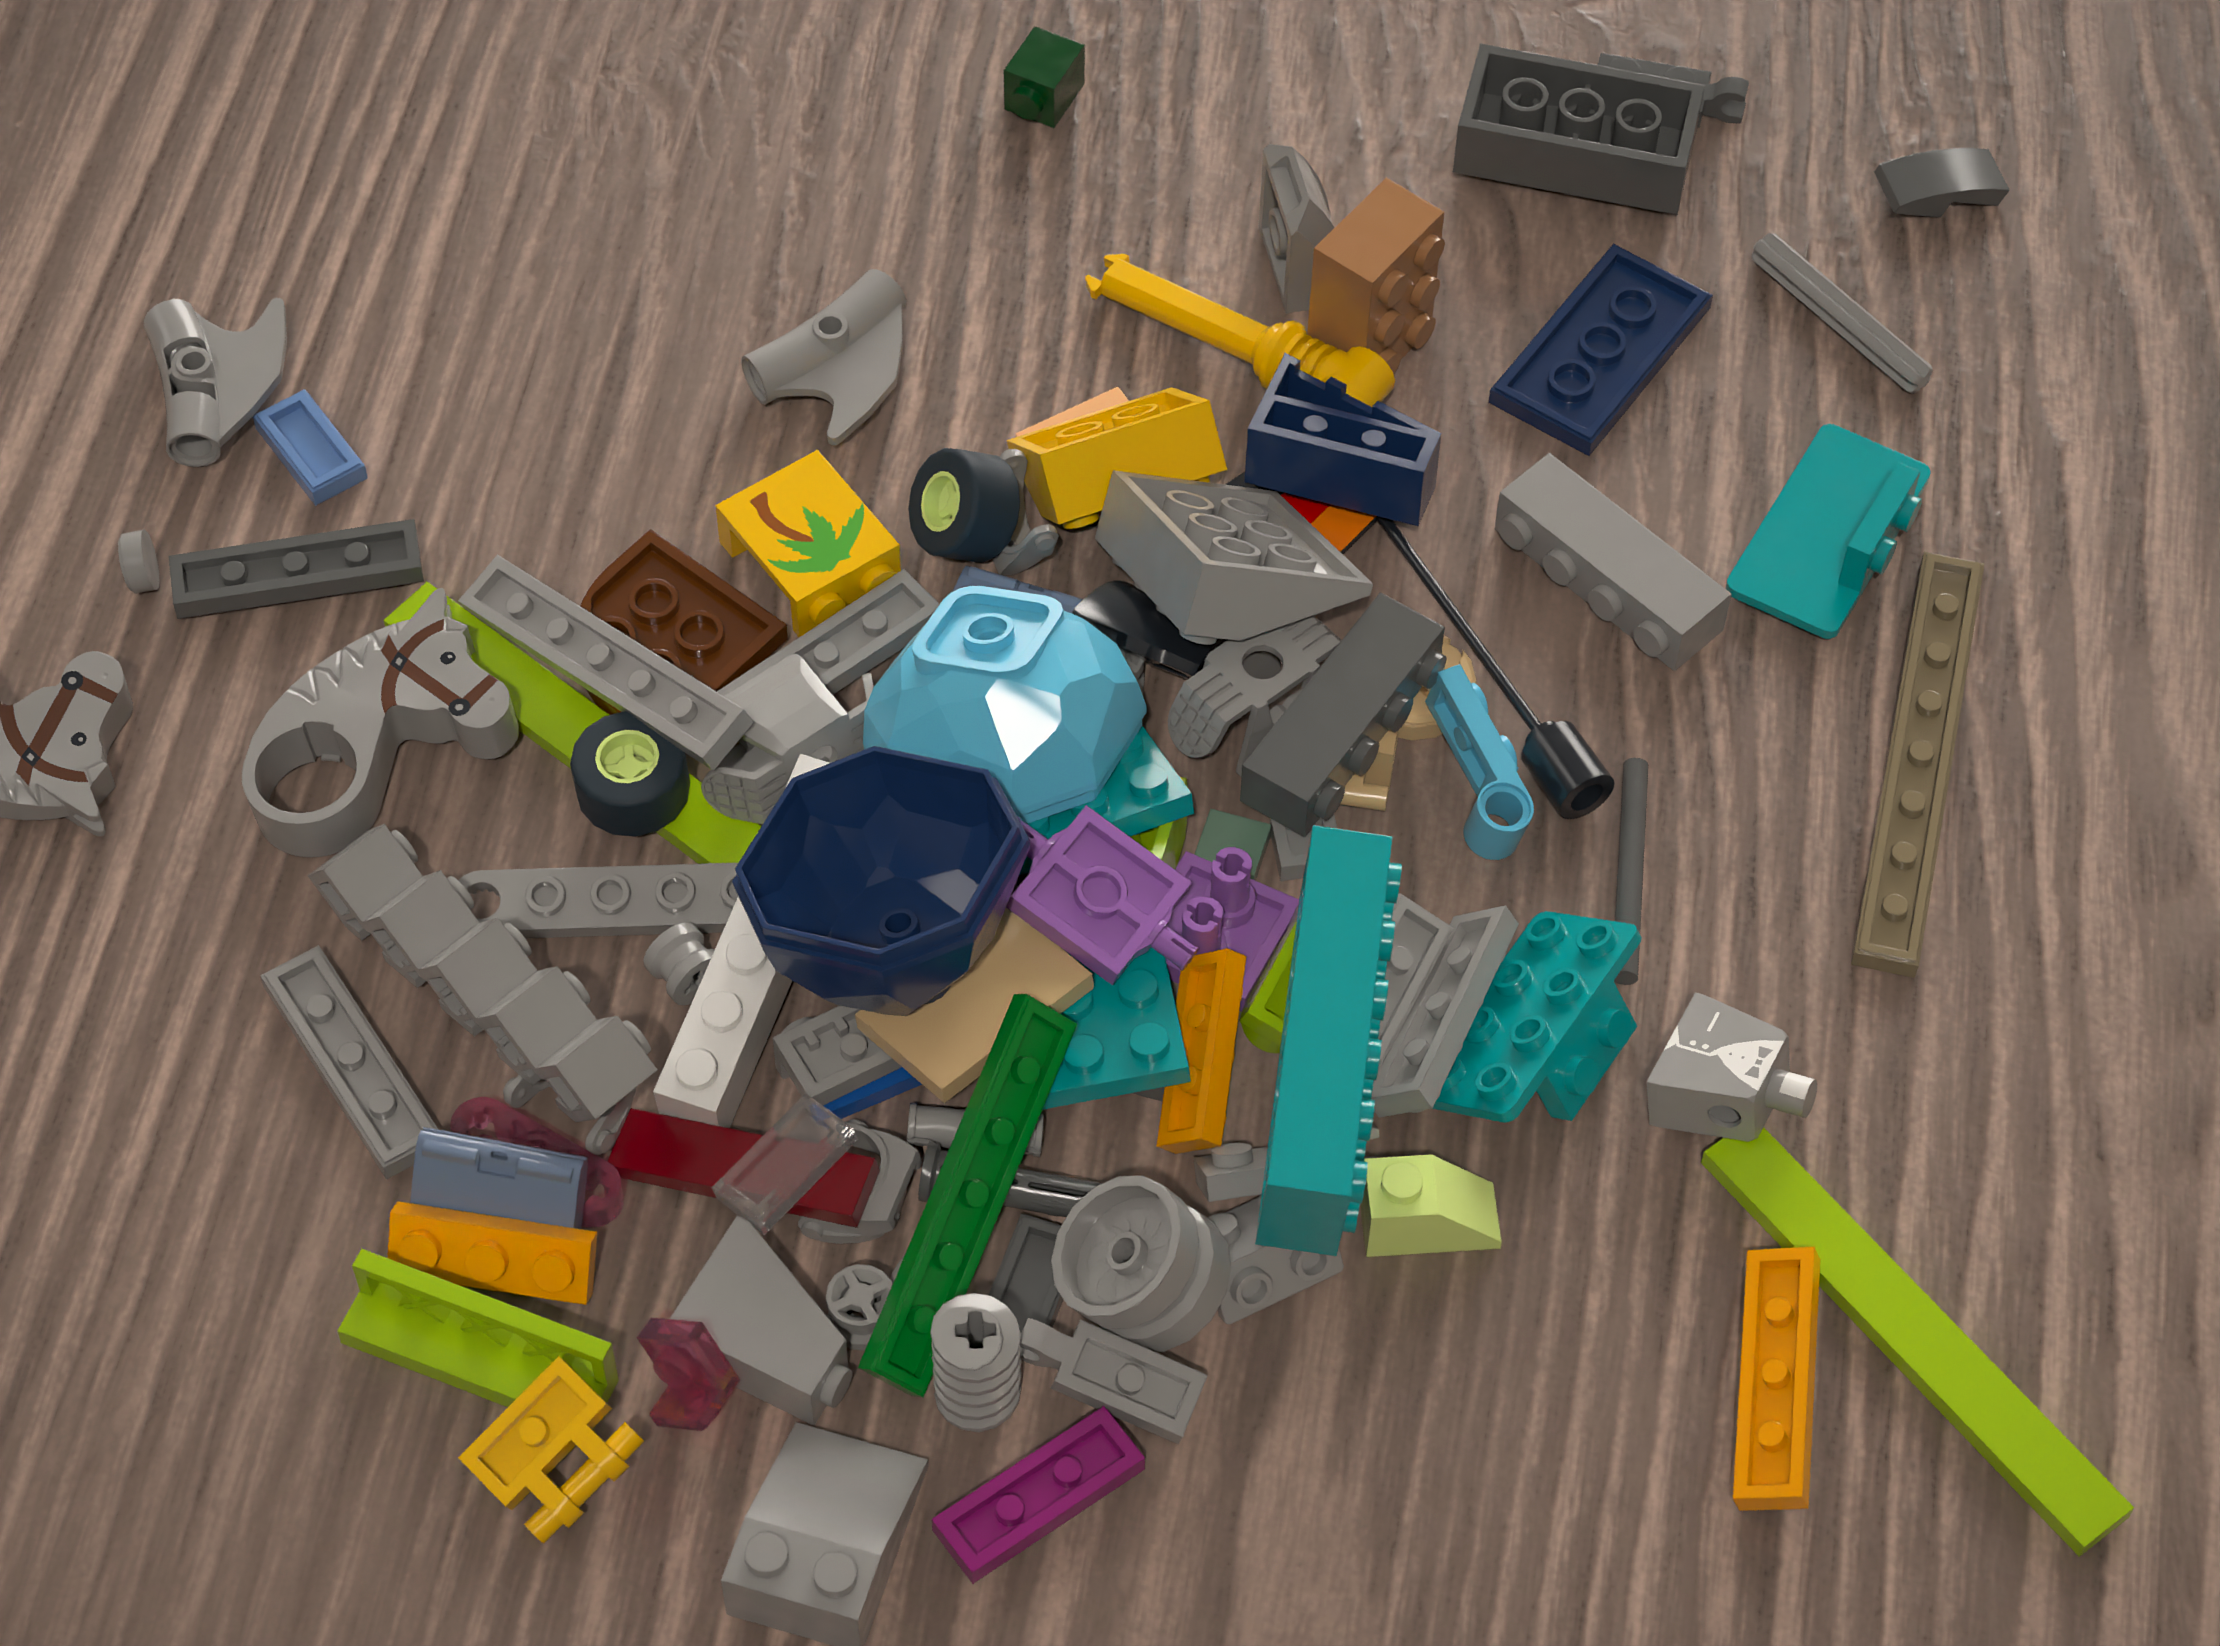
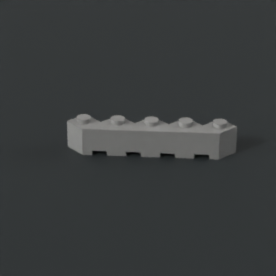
M383 824L366 831L308 875L309 879L349 931L361 941L371 934L383 949L382 954L385 961L415 987L418 988L427 981L440 998L438 1001L441 1009L474 1037L482 1030H485L498 1047L496 1051L499 1058L528 1083L534 1086L541 1079H545L558 1095L555 1099L558 1108L574 1122L596 1120L657 1071V1068L647 1056L651 1052L650 1045L642 1032L628 1020L622 1022L619 1016L597 1020L587 1007L591 1001L587 990L572 973L568 971L562 973L558 966L538 971L528 958L532 951L525 937L512 924L506 923L504 925L499 917L479 923L470 910L474 907V902L466 888L455 877L449 876L446 878L441 870L423 876L414 864L418 861L414 848L397 830L390 832L386 825Z

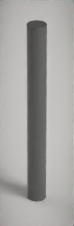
M1630 758L1623 763L1615 921L1634 924L1640 933L1649 765L1644 759ZM1640 944L1614 982L1621 985H1631L1638 981Z

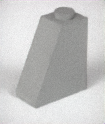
M736 1216L666 1323L671 1355L815 1426L826 1406L835 1408L843 1399L850 1385L852 1370L848 1369L846 1339L748 1220Z

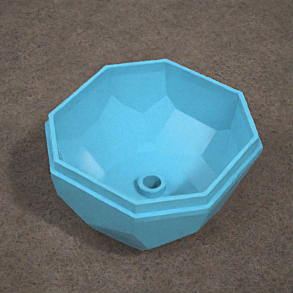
M968 586L951 592L942 600L927 623L903 648L873 687L864 710L863 747L865 750L878 746L987 769L992 777L997 778L1016 815L1028 824L1094 801L1142 727V719L1147 712V708L1139 684L1117 644L1088 621L1064 611L1061 603L1055 598L986 586Z

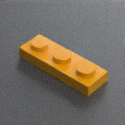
M1226 948L1195 955L1187 967L1180 971L1176 1010L1189 1065L1191 1082L1164 1087L1156 1147L1174 1154L1222 1145L1246 956Z
M398 1201L390 1211L387 1258L460 1286L587 1305L593 1294L597 1232Z

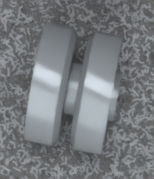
M1118 1176L1094 1187L1072 1207L1059 1229L1051 1259L1055 1287L1069 1307L1088 1320L1098 1324L1101 1329L1154 1352H1164L1188 1342L1212 1320L1226 1295L1231 1272L1228 1244L1215 1224L1197 1210L1187 1206L1180 1197L1164 1185L1145 1176Z

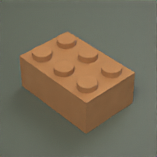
M1386 177L1314 247L1307 334L1345 352L1357 346L1368 348L1380 355L1388 363L1393 374H1395L1400 360L1413 347L1416 349L1421 348L1428 341L1435 328L1436 319L1432 316L1434 299L1440 288V280L1437 278L1439 258L1445 247V241L1442 239L1444 211Z

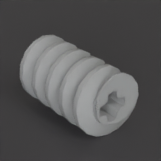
M977 1293L956 1296L944 1303L933 1317L931 1348L933 1352L934 1396L937 1408L947 1422L961 1430L982 1432L994 1429L1008 1420L1019 1404L1022 1388L1020 1381L1021 1334L1016 1317L1007 1305L994 1297Z

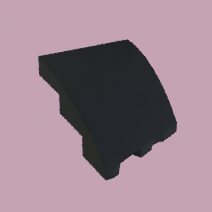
M1114 580L1099 586L1088 594L1072 612V614L1088 621L1115 642L1120 649L1138 655L1148 665L1187 680L1203 669L1205 659L1211 651L1228 640L1217 638L1214 644L1206 645L1183 638L1179 634V629L1166 615L1156 609L1157 605L1147 594L1135 587L1134 584L1126 581Z

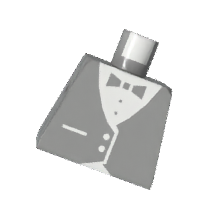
M1695 992L1647 1080L1649 1125L1749 1142L1759 1137L1773 1109L1806 1118L1811 1112L1816 1098L1817 1080L1790 1072L1789 1036L1782 1029L1706 995Z

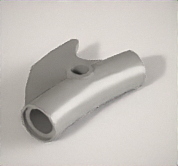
M870 269L841 296L812 318L776 340L741 357L743 373L755 397L764 405L785 396H816L829 401L833 406V412L827 430V441L831 445L840 444L875 412L897 385L903 347L902 310L906 307V298L901 287L885 272Z
M281 298L272 299L263 314L251 328L237 332L222 329L195 312L191 303L181 299L163 301L147 312L144 318V329L157 361L165 398L167 420L166 452L175 462L185 466L201 467L217 461L220 457L221 447L255 415L281 382L287 348L286 310L284 301Z

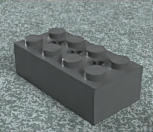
M1480 43L1458 124L1453 172L1678 215L1697 132L1705 85Z

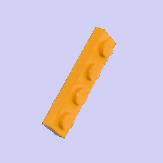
M1815 1247L1747 1250L1733 1500L1739 1511L1809 1509L1820 1257Z

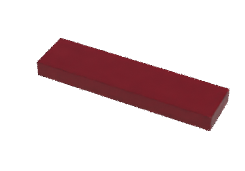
M630 1108L606 1163L613 1177L855 1228L859 1225L880 1172L876 1159L872 1157Z

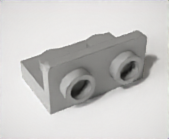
M837 1006L814 1018H800L789 1024L781 1034L773 1037L776 1069L782 1079L791 1078L810 1111L902 1068L857 1028L855 1014L860 1009Z

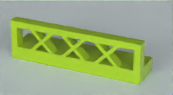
M365 1249L360 1250L352 1265L360 1291L337 1330L341 1344L509 1407L558 1356L565 1360L606 1403L619 1381L612 1343Z

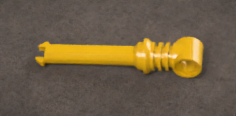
M1106 255L1104 257V266L1109 269L1104 273L1102 280L1090 275L1085 277L1086 287L1091 298L1096 300L1102 294L1104 297L1252 364L1255 375L1259 377L1261 386L1266 389L1285 353L1300 360L1301 371L1325 383L1330 377H1333L1347 384L1346 394L1371 407L1377 401L1382 402L1394 388L1395 377L1388 363L1372 350L1361 346L1352 347L1347 352L1341 349L1338 350L1334 346L1308 335L1305 326L1295 320L1287 321L1284 324L1280 322L1269 327L1131 264L1129 255Z

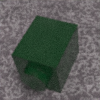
M1034 26L1004 69V110L1015 113L1021 118L1055 128L1085 84V45Z

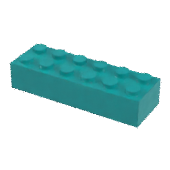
M1316 825L1312 827L1300 890L1255 1245L1337 1256L1342 1232L1355 1233L1359 1205L1363 1202L1368 1162H1365L1364 1158L1366 1144L1370 1140L1375 1100H1371L1373 1083L1378 1075L1382 1040L1378 1039L1380 1022L1384 1019L1389 980H1385L1387 961L1390 962L1395 933V922L1392 921L1394 904L1397 903L1402 871V864L1390 862L1393 836Z

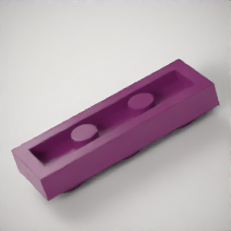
M1103 1406L932 1518V1531L971 1583L974 1584L1144 1471L1145 1457Z

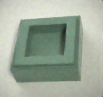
M1210 809L1194 855L1213 862V860L1216 861V854L1223 848H1240L1247 852L1252 859L1250 879L1256 881L1271 837L1272 824Z

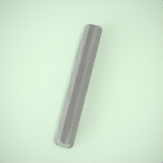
M1768 233L1763 239L1756 242L1753 247V261L1905 391L1915 394L1928 384L1933 371L1932 366L1779 236L1774 233Z

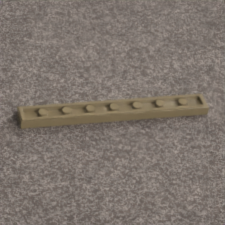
M1924 552L1851 965L1912 978L1916 976L1920 962L1985 563Z

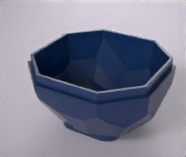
M873 746L793 777L735 868L736 876L732 883L764 953L777 972L836 1005L885 1015L908 1016L920 1006L933 1003L943 997L951 985L967 973L992 941L1029 851L1030 841L997 778L992 777L989 770Z

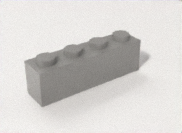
M1548 453L1500 491L1494 529L1500 534L1505 543L1511 548L1521 550L1544 568L1547 575L1554 582L1562 586L1566 585L1586 601L1598 617L1605 621H1611L1633 638L1638 647L1648 656L1658 658L1675 672L1724 630L1732 594L1551 453Z

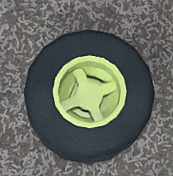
M943 448L930 455L918 469L910 492L908 506L910 528L917 544L929 555L983 563L998 556L1010 542L1019 518L1021 504L1019 484L1011 466L997 455L962 449Z
M627 711L602 717L587 727L574 744L570 767L576 795L582 813L595 827L612 835L632 837L656 832L675 820L687 803L690 778L685 752Z

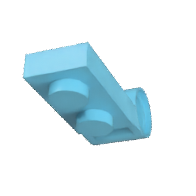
M1459 664L1438 672L1437 681L1430 689L1425 703L1478 797L1464 825L1465 841L1469 848L1478 856L1490 860H1499L1510 856L1516 850L1533 817L1534 805L1531 796L1517 773V756L1512 743L1506 736L1499 735L1488 715V704L1483 691L1476 683H1470L1462 666ZM1492 814L1502 817L1508 822L1509 826H1501L1494 823L1488 815Z

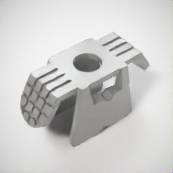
M1314 615L1242 641L1227 640L1208 654L1203 669L1186 680L1177 694L1168 715V729L1174 745L1179 751L1189 757L1198 758L1209 755L1217 749L1229 725L1251 711L1236 768V773L1241 777L1243 763L1320 668L1318 663L1330 656L1342 640ZM1303 681L1301 690L1288 696L1282 705H1276L1269 710V704Z
M798 654L787 656L726 694L724 697L743 708L754 721L741 739L755 747L747 751L741 744L730 750L714 771L710 770L701 785L706 801L715 810L727 817L763 824L785 790L800 754L832 763L864 750V710L874 687L871 673L862 674L866 701L848 713Z

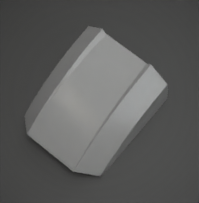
M1269 144L1263 149L1259 231L1280 291L1285 313L1309 310L1314 247L1335 227L1331 221L1327 195L1319 177L1308 161L1292 146Z

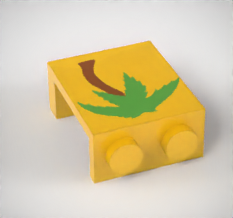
M819 450L808 454L715 505L719 542L732 558L748 550L787 596L791 604L793 631L798 637H801L901 571L900 544Z

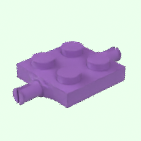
M1087 805L1068 828L1054 834L1050 839L1044 837L1017 816L1029 837L1030 848L1027 857L1032 860L1028 876L1011 895L1006 906L1007 909L1112 986L1130 963L1138 956L1148 952L1151 947L1178 966L1181 971L1187 967L1199 948L1185 940L1167 925L1172 911L1188 892L1192 883L1190 880Z

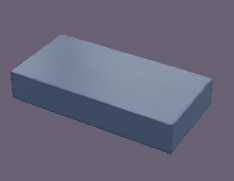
M305 389L253 416L256 430L315 506L368 479L363 462Z

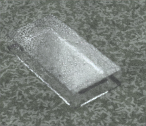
M805 1093L712 1187V1190L721 1203L741 1218L748 1220L755 1229L765 1235L843 1156L858 1138L850 1125Z

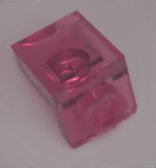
M651 1317L637 1339L652 1360L655 1373L662 1381L668 1384V1387L651 1409L649 1416L655 1425L659 1427L703 1431L719 1414L722 1405L740 1379L703 1322Z

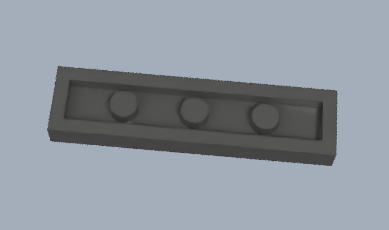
M414 519L169 556L172 598L177 619L424 582Z

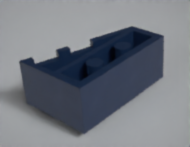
M1285 353L1248 426L1244 482L1419 526L1436 488L1441 433L1380 401H1377L1371 407L1346 394L1347 384L1333 377H1330L1325 383L1301 371L1300 360Z

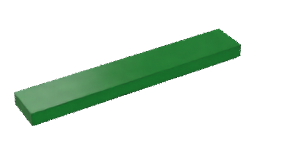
M1028 994L1013 995L858 1366L864 1372L910 1396L923 1398L933 1375V1352L931 1348L933 1317L944 1303L956 1296L966 1295L1077 1027L1075 1022Z

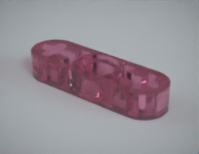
M489 1097L473 1098L462 1103L455 1110L450 1123L451 1132L471 1136L470 1128L473 1126L478 1129H484L489 1123H493L497 1139L484 1133L478 1137L587 1157L586 1190L592 1191L599 1184H602L605 1197L602 1199L599 1196L592 1195L584 1202L583 1227L596 1228L607 1225L620 1214L624 1205V1193L620 1174L611 1163L496 1099Z

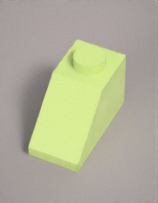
M1432 1154L1364 1159L1365 1162H1368V1169L1360 1210L1366 1257L1501 1248L1502 1242L1492 1182Z

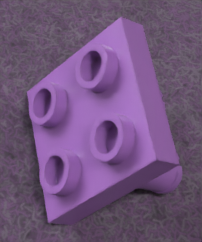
M1223 848L1216 854V861L1213 860V862L1186 851L1178 863L1176 871L1192 883L1186 895L1172 911L1167 926L1199 948L1195 955L1228 948L1246 956L1243 994L1239 1009L1242 1012L1273 952L1286 933L1293 913L1299 905V899L1250 879L1252 859L1247 852L1240 848ZM1165 958L1170 980L1179 984L1180 968Z

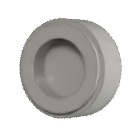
M145 529L123 533L118 540V555L127 587L135 594L157 590L160 584L159 566L149 533Z

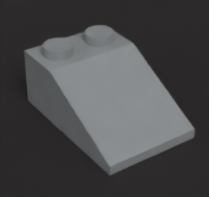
M796 1422L745 1515L723 1573L721 1584L726 1615L832 1646H865L928 1469V1459Z

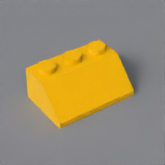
M1173 387L1006 440L1008 449L1021 450L1026 456L1028 463L1024 482L1041 517L1058 525L1063 523L1065 529L1083 527L1099 519L1097 512L1103 509L1113 470L1210 483V475L1227 470L1210 400Z

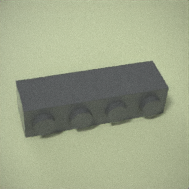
M1380 592L1243 763L1240 801L1303 837H1306L1320 818L1325 821L1329 820L1338 809L1344 797L1345 785L1354 774L1363 776L1371 767L1379 750V742L1387 731L1390 730L1395 733L1403 726L1411 712L1413 698L1422 687L1431 689L1435 685L1438 672L1444 670L1447 657L1441 654L1445 627Z

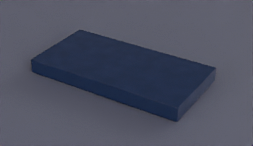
M1612 244L1490 389L1488 403L1579 452L1590 456L1709 311L1713 295Z

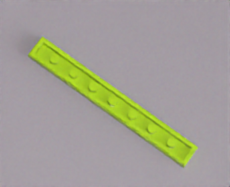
M427 581L384 619L385 627L410 620L437 588ZM446 595L452 619L468 626L475 652L471 655L472 661L507 687L518 721L519 731L571 769L570 762L573 747L578 738L587 727L609 714ZM689 774L690 787L687 803L675 820L656 831V833L698 864L739 863L761 826L758 823L727 817L715 810L703 796L702 782Z
M1764 1127L1759 1137L1748 1142L1722 1138L1704 1151L1701 1164L1782 1248L1815 1247L1820 1257L1819 1287L2079 1557L2130 1517L2134 1506Z

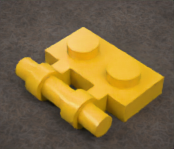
M558 1356L458 1458L510 1510H513L532 1492L543 1505L524 1525L544 1544L563 1524L570 1528L584 1514L580 1507L608 1478L615 1482L630 1467L625 1461L640 1447L644 1440L624 1422L604 1441L593 1428L612 1408L565 1360ZM577 1445L589 1459L559 1487L547 1474Z

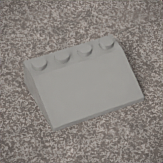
M1112 471L1095 539L1112 557V562L1121 567L1134 580L1135 587L1144 591L1157 605L1156 609L1166 615L1179 629V634L1189 641L1206 645L1214 644L1217 638L1242 641L1370 596L1373 583L1277 491Z

